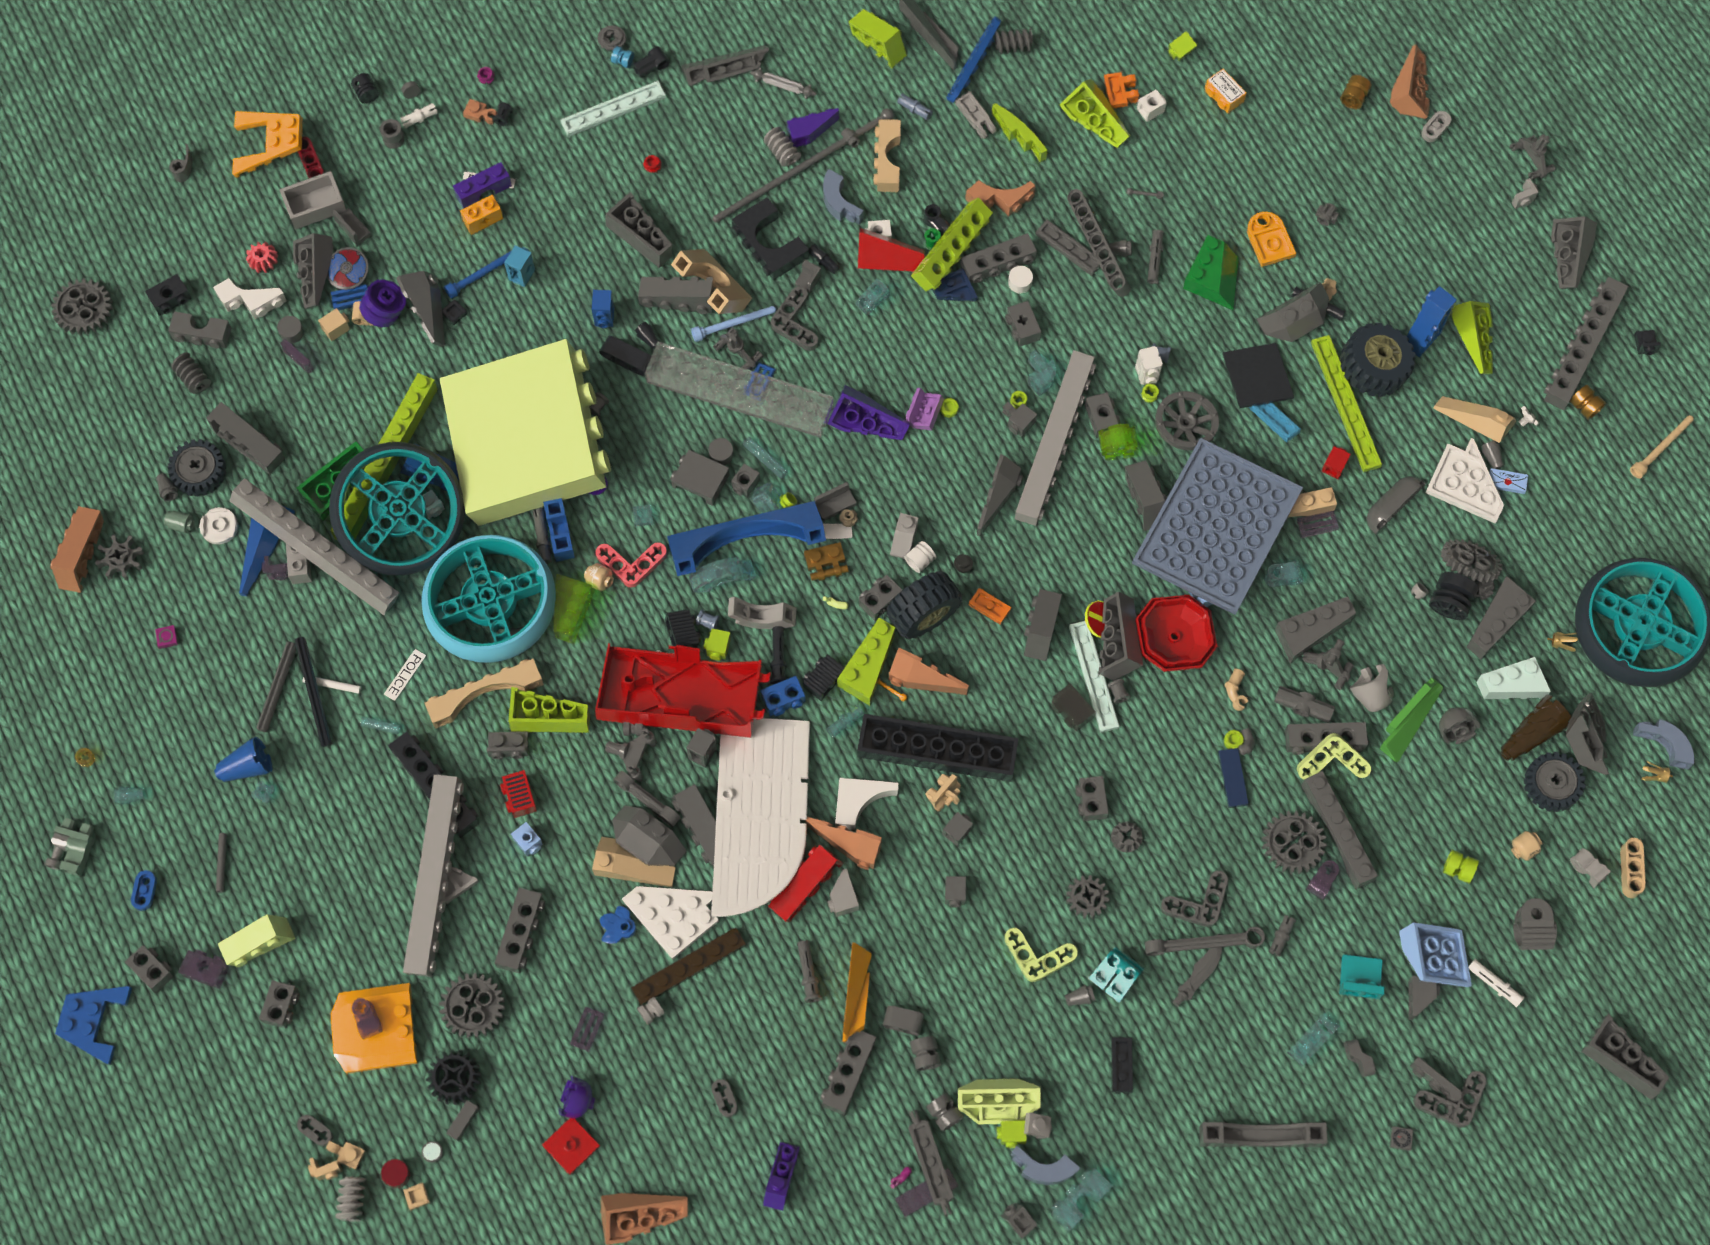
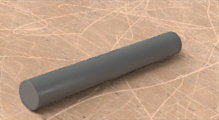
M220 833L218 839L217 893L224 892L227 834Z

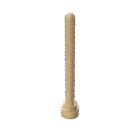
M1691 415L1687 416L1643 461L1636 462L1630 468L1632 475L1641 479L1647 473L1648 466L1694 421V417Z

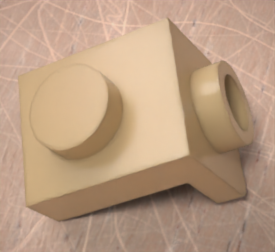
M315 1158L309 1159V1172L312 1177L315 1176L319 1181L325 1178L326 1180L336 1178L338 1173L342 1172L338 1161L319 1167Z

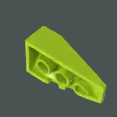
M1092 79L1082 82L1060 104V107L1070 119L1079 122L1085 126L1084 128L1095 132L1100 138L1116 148L1130 137V134L1109 101Z

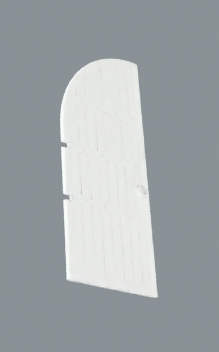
M754 719L751 738L720 734L711 917L742 914L766 904L781 893L797 873L806 846L807 824L800 823V820H807L808 783H802L801 779H808L810 721Z

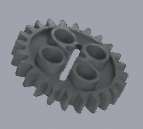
M85 278L82 279L81 283L75 279V284L73 285L71 282H68L69 287L67 288L61 286L63 291L56 292L59 297H53L55 303L51 304L54 309L51 313L60 328L63 327L65 332L70 331L72 335L77 331L79 336H81L83 331L89 335L90 329L96 332V326L103 328L101 322L107 323L108 321L105 317H111L109 311L113 310L111 306L113 301L106 288L101 286L99 282L94 284L92 279L87 283Z
M1457 539L1454 541L1449 540L1441 550L1442 561L1447 562L1446 566L1452 567L1451 570L1458 571V574L1471 577L1473 581L1478 579L1479 582H1482V580L1487 583L1489 580L1493 582L1494 579H1498L1503 569L1501 568V560L1496 559L1497 555H1492V551L1485 550L1484 546L1479 547L1478 543L1474 545L1471 541L1467 543L1463 539L1461 541Z
M1297 810L1294 815H1291L1290 811L1286 812V816L1279 813V819L1273 817V823L1268 822L1266 825L1268 829L1263 831V834L1266 836H1263L1261 841L1266 843L1263 844L1262 849L1268 850L1264 856H1271L1269 863L1275 861V869L1282 866L1283 873L1286 869H1289L1292 875L1296 869L1297 873L1301 874L1302 868L1308 872L1310 870L1309 866L1315 868V862L1320 863L1322 860L1320 856L1325 854V851L1322 849L1327 844L1322 841L1326 839V836L1320 835L1323 832V828L1317 829L1316 827L1319 822L1312 823V816L1306 819L1305 812L1302 816H1298ZM1290 826H1297L1299 832H1293L1290 829ZM1303 832H1307V835L1300 838L1297 844L1291 845L1284 853L1280 852L1291 841H1295ZM1275 838H1282L1284 840V844H1278ZM1303 841H1310L1312 843V847H1306L1303 844ZM1288 853H1295L1298 859H1291Z
M466 973L464 980L458 976V983L451 981L453 987H445L448 993L441 994L445 1001L439 1002V1005L444 1007V1009L439 1010V1013L445 1015L441 1020L443 1022L449 1021L446 1024L447 1029L453 1027V1034L459 1031L460 1038L466 1033L468 1039H471L472 1034L479 1039V1033L481 1032L484 1036H487V1029L493 1032L492 1025H500L496 1019L503 1018L504 1016L500 1011L505 1010V1007L500 1005L505 1002V999L499 997L503 992L502 990H497L498 984L491 985L493 982L492 978L485 981L484 974L478 979L476 973L473 974L472 978ZM470 989L471 995L466 998L462 997V992ZM477 989H479L480 992L477 994V996H476V998H475V995H476L475 993H476ZM483 996H490V1001L487 1004L480 1003ZM473 1003H475L476 1008L472 1007L470 1011L468 1005H472ZM458 1008H463V1015L459 1017L454 1016V1012ZM469 1014V1020L467 1023H465V1020ZM476 1015H483L481 1022H473V1018Z

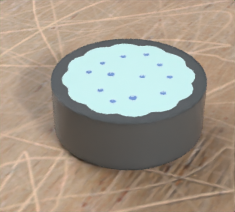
M435 1141L427 1142L422 1147V1157L429 1163L438 1162L442 1158L443 1149Z

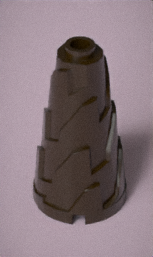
M1548 694L1544 696L1521 722L1511 737L1502 745L1500 754L1506 761L1516 760L1524 753H1528L1538 745L1547 742L1558 733L1567 729L1571 715L1557 699L1551 702L1550 699L1553 696Z

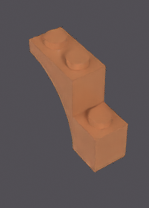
M978 180L966 191V201L970 202L979 197L989 209L995 203L1004 213L1010 216L1013 212H1018L1026 201L1032 200L1035 195V185L1029 181L1021 187L1003 190L992 188Z

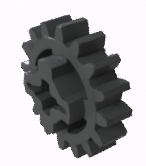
M1092 875L1087 880H1085L1084 876H1081L1080 881L1075 878L1073 881L1074 885L1069 884L1068 889L1070 891L1066 892V896L1070 897L1066 900V904H1071L1069 910L1073 911L1075 909V916H1078L1080 913L1083 914V919L1087 915L1093 919L1094 913L1100 916V909L1105 910L1107 906L1104 903L1109 902V898L1105 897L1109 891L1103 890L1105 883L1098 884L1099 878L1093 881ZM1081 887V892L1074 895L1075 891ZM1085 892L1088 897H1091L1090 902L1087 898H1084ZM1100 899V903L1094 908V902Z

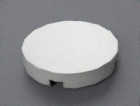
M217 507L207 511V514L200 520L199 528L206 541L220 545L234 538L239 525L236 516L230 510Z

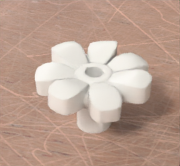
M1523 406L1521 409L1524 417L1518 422L1523 427L1528 422L1537 426L1539 422L1535 419L1536 417L1532 413L1530 414L1527 408Z

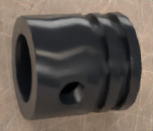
M361 73L352 79L351 85L361 103L366 104L377 99L379 91L370 74Z

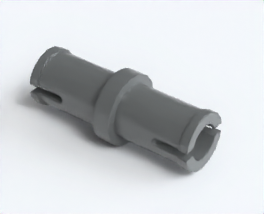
M1284 915L1278 931H1275V939L1268 951L1273 955L1275 953L1278 957L1281 956L1286 941L1290 939L1289 934L1296 922L1294 918L1290 917L1289 920V916Z

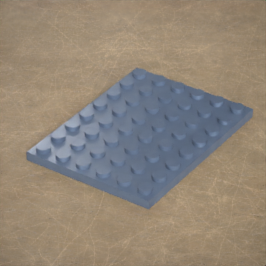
M1200 438L1136 553L1132 564L1236 615L1303 487Z

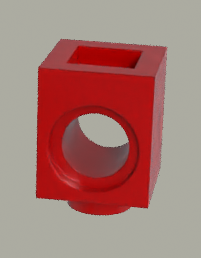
M1333 446L1321 472L1339 479L1351 454L1344 448Z

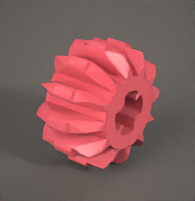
M266 241L263 245L260 242L257 243V246L251 245L252 250H247L248 256L246 257L252 270L255 269L258 273L261 270L266 273L268 268L273 270V265L278 262L276 259L278 254L274 246L269 245Z

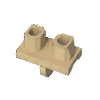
M942 774L937 781L941 788L938 791L930 788L926 792L927 799L932 803L934 809L940 812L945 805L949 806L952 802L954 804L960 802L957 796L961 792L959 790L961 784L957 781V776L954 774L951 776Z

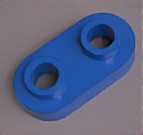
M147 870L141 871L135 878L131 904L139 911L149 909L153 903L157 878L152 872ZM150 879V883L144 885V881ZM145 898V903L140 904V900Z

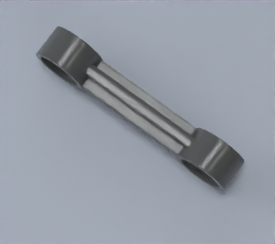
M620 771L613 779L621 789L636 797L670 827H674L681 819L673 809L658 801L635 783L624 771Z

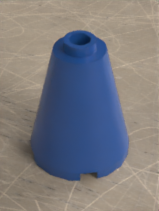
M258 737L251 738L217 763L216 769H214L216 777L223 782L270 773L272 771L271 757L269 754L265 755L263 749L266 746Z

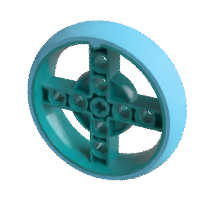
M501 535L476 536L461 541L449 548L430 569L422 591L424 620L435 640L455 656L482 663L504 661L525 652L533 646L549 626L556 603L554 579L549 567L541 556L525 543ZM495 554L511 556L523 561L532 570L508 578L500 572L488 571L483 556ZM467 562L471 577L465 582L461 596L437 604L440 590L446 579L459 566ZM476 564H481L480 567L473 568ZM482 580H487L486 583L479 584ZM529 583L527 587H521L523 584ZM511 590L510 593L503 594L504 591ZM541 592L540 602L532 619L519 632L511 635L506 620L513 614L517 601ZM469 603H475L472 607H467ZM456 609L455 613L448 614L449 611ZM493 613H499L496 617H491ZM469 618L478 625L489 626L494 642L484 644L466 642L453 636L445 627ZM504 629L503 633L497 634L498 630Z

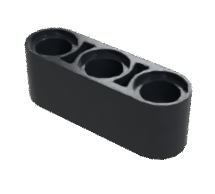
M608 336L599 350V354L607 360L640 376H645L654 362V358L646 352L613 336Z

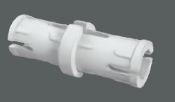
M431 103L420 110L417 108L413 113L401 117V122L409 120L402 124L406 129L417 122L421 123L424 119L437 114V109L429 112L430 109L435 108V105Z

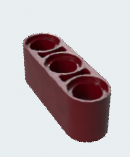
M303 136L302 149L298 151L308 179L324 174L311 140Z

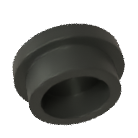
M966 554L958 555L954 560V567L958 572H969L973 567V560Z

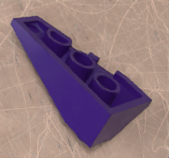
M847 385L844 386L827 424L843 432H859L863 435L873 434L897 440L903 439L910 426V423L862 392Z

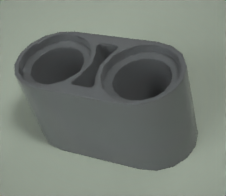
M889 1005L887 1006L882 1026L911 1035H920L925 1015L920 1012Z

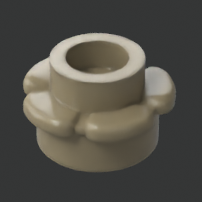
M843 510L839 516L840 522L846 527H852L858 520L857 513L854 510Z

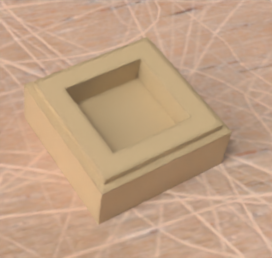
M424 1183L403 1190L410 1210L430 1203Z

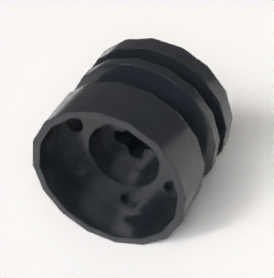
M1441 573L1436 584L1437 590H1434L1429 606L1433 611L1446 618L1464 620L1471 609V602L1476 597L1479 589L1478 585L1470 578L1458 573Z

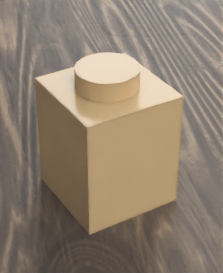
M337 308L318 320L322 330L331 342L350 330L348 317L344 312L340 313Z

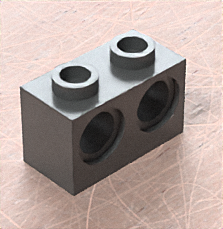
M886 574L883 578H878L869 591L865 590L859 596V606L876 621L887 611L888 605L891 604L890 602L903 590ZM883 588H889L891 591L889 593H884L881 590ZM870 600H875L877 604L872 606L869 605L868 602Z
M697 728L686 747L688 759L706 768L717 749L716 739L711 731Z
M1103 776L1079 778L1078 785H1075L1076 796L1080 797L1081 804H1078L1079 816H1083V821L1107 819L1108 807ZM1091 786L1095 792L1088 793L1085 787ZM1095 805L1098 810L1091 812L1088 806Z
M142 945L125 963L154 993H157L174 977L170 973L172 968L165 961L161 963L157 959L159 955L152 947L147 949ZM148 957V962L140 965L142 958ZM157 971H161V976L157 979H154V973Z
M272 980L259 1020L265 1024L286 1029L287 1025L292 1022V1010L294 1004L296 1005L299 1001V990L293 985ZM288 991V997L281 1000L280 994ZM281 1010V1017L278 1019H274V1013L276 1011Z

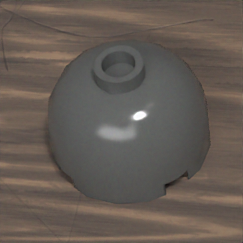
M1463 707L1448 709L1439 721L1441 736L1447 744L1456 741V744L1466 742L1476 735L1475 730L1477 727L1478 729L1480 728V723L1474 713Z

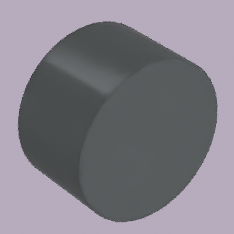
M285 316L278 322L277 330L284 342L296 343L301 340L304 329L298 318Z
M717 438L710 443L708 450L711 460L724 466L732 461L733 446L730 441L724 438Z

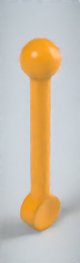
M879 678V685L900 697L901 701H905L907 699L906 694L899 693L887 684L880 681Z

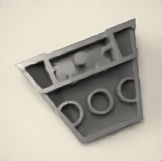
M1589 693L1576 707L1569 721L1566 737L1580 765L1606 775L1609 774V769L1604 762V759L1608 758L1603 745L1604 742H1607L1605 720L1593 694Z

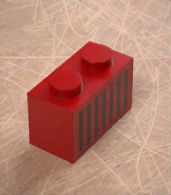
M525 770L502 776L503 783L500 786L503 795L507 794L509 800L505 802L508 813L512 812L514 818L536 812L537 809Z

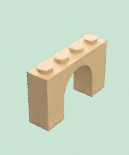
M705 249L680 251L671 264L682 277L697 276L704 280L707 277H713L716 290L707 303L718 314L743 312L752 299Z

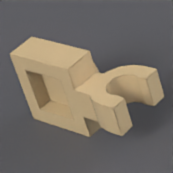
M329 1141L326 1147L328 1151L339 1155L337 1159L339 1163L357 1170L365 1153V1150L348 1142L345 1143L344 1147H341Z

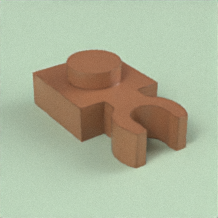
M472 99L469 100L463 112L465 118L481 122L483 118L489 124H493V119L489 116L497 114L495 109H487L486 104Z

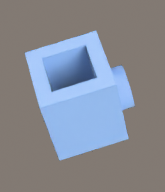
M527 822L511 833L513 840L527 857L530 854H536L541 849L540 846L543 845L541 839Z

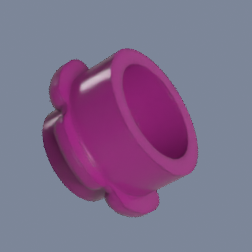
M482 67L477 74V78L482 84L491 83L495 76L489 67Z

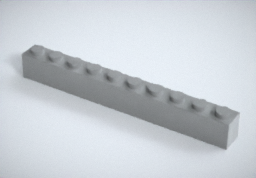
M1073 350L1015 513L1016 520L1034 526L1037 525L1038 520L1042 521L1045 512L1042 509L1044 503L1048 504L1051 495L1048 493L1049 488L1054 487L1057 478L1054 477L1055 471L1059 472L1062 464L1060 460L1061 454L1065 455L1068 447V444H1065L1067 438L1071 439L1074 428H1071L1072 423L1077 422L1079 412H1077L1078 406L1082 407L1085 399V396H1082L1084 390L1088 391L1091 380H1088L1089 375H1093L1096 364H1093L1094 356Z
M244 478L232 491L231 503L381 614L385 615L396 602L399 594L398 591Z
M434 775L403 968V973L408 975L432 977V972L434 973L436 969V961L434 959L435 953L439 950L438 933L442 930L441 914L445 911L446 905L444 895L449 887L447 876L452 867L450 856L455 848L453 837L458 829L456 818L461 810L459 799L464 790V784L458 777Z

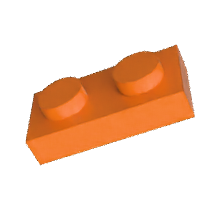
M978 588L969 602L970 607L1000 625L1011 611L1010 606Z

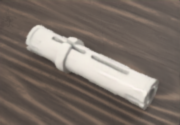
M1477 959L1469 966L1470 971L1496 990L1500 997H1505L1515 1007L1524 999L1523 996L1510 987L1511 984L1502 981L1478 962Z

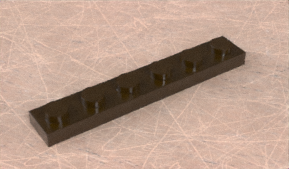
M735 927L636 984L631 989L640 1005H645L652 997L657 998L745 947L746 944Z

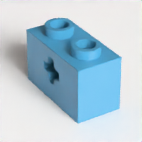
M515 245L504 264L508 279L525 287L535 271L532 254L527 248H520Z

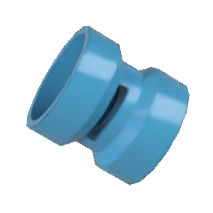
M616 46L611 56V62L622 64L623 67L628 69L632 65L634 52L630 50L625 51L622 47Z

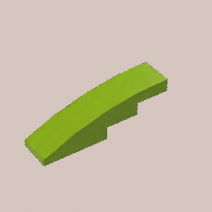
M996 103L993 104L992 115L1009 141L1016 138L1025 152L1031 149L1039 162L1046 160L1048 150L1039 138L1011 112Z

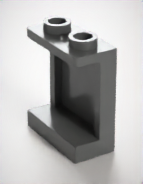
M688 450L686 455H682L678 470H674L671 475L672 487L675 489L680 487L705 498L706 503L713 506L730 475L729 468Z

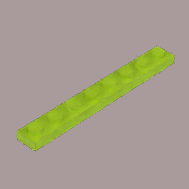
M1330 335L1313 339L1311 345L1362 471L1366 472L1380 468L1382 463L1350 384L1344 376L1345 372L1341 370V362Z

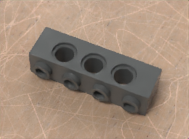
M1027 233L961 257L960 267L964 269L970 283H979L984 278L995 277L1003 271H1011L1016 266L1032 263L1036 260L1037 251Z
M1366 722L1288 724L1285 729L1287 752H1292L1294 755L1311 752L1323 741L1322 736L1336 733L1340 736H1348L1350 739L1348 743L1360 753L1368 745ZM1302 737H1309L1311 743H1306ZM1332 740L1331 744L1337 746L1338 742Z
M518 888L494 964L497 968L519 974L521 968H525L527 949H531L533 931H536L539 926V919L537 918L539 912H543L545 907L542 893ZM525 909H532V913L529 916L522 915ZM518 928H526V932L524 934H516ZM512 947H520V951L518 953H510Z
M857 1031L848 1038V1041L844 1042V1044H847L844 1052L840 1050L836 1062L839 1064L836 1070L832 1069L828 1081L831 1083L828 1089L824 1088L820 1100H823L822 1107L845 1116L876 1042L875 1036L863 1031L858 1033ZM852 1048H858L861 1054L853 1057L849 1051ZM849 1066L853 1069V1073L846 1076L842 1073V1069ZM837 1085H842L845 1088V1092L843 1094H836L834 1088Z

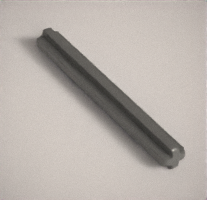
M293 642L286 643L257 724V729L261 732L268 731L297 649L296 644Z

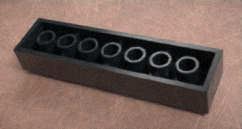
M864 714L857 757L1012 782L1019 738Z

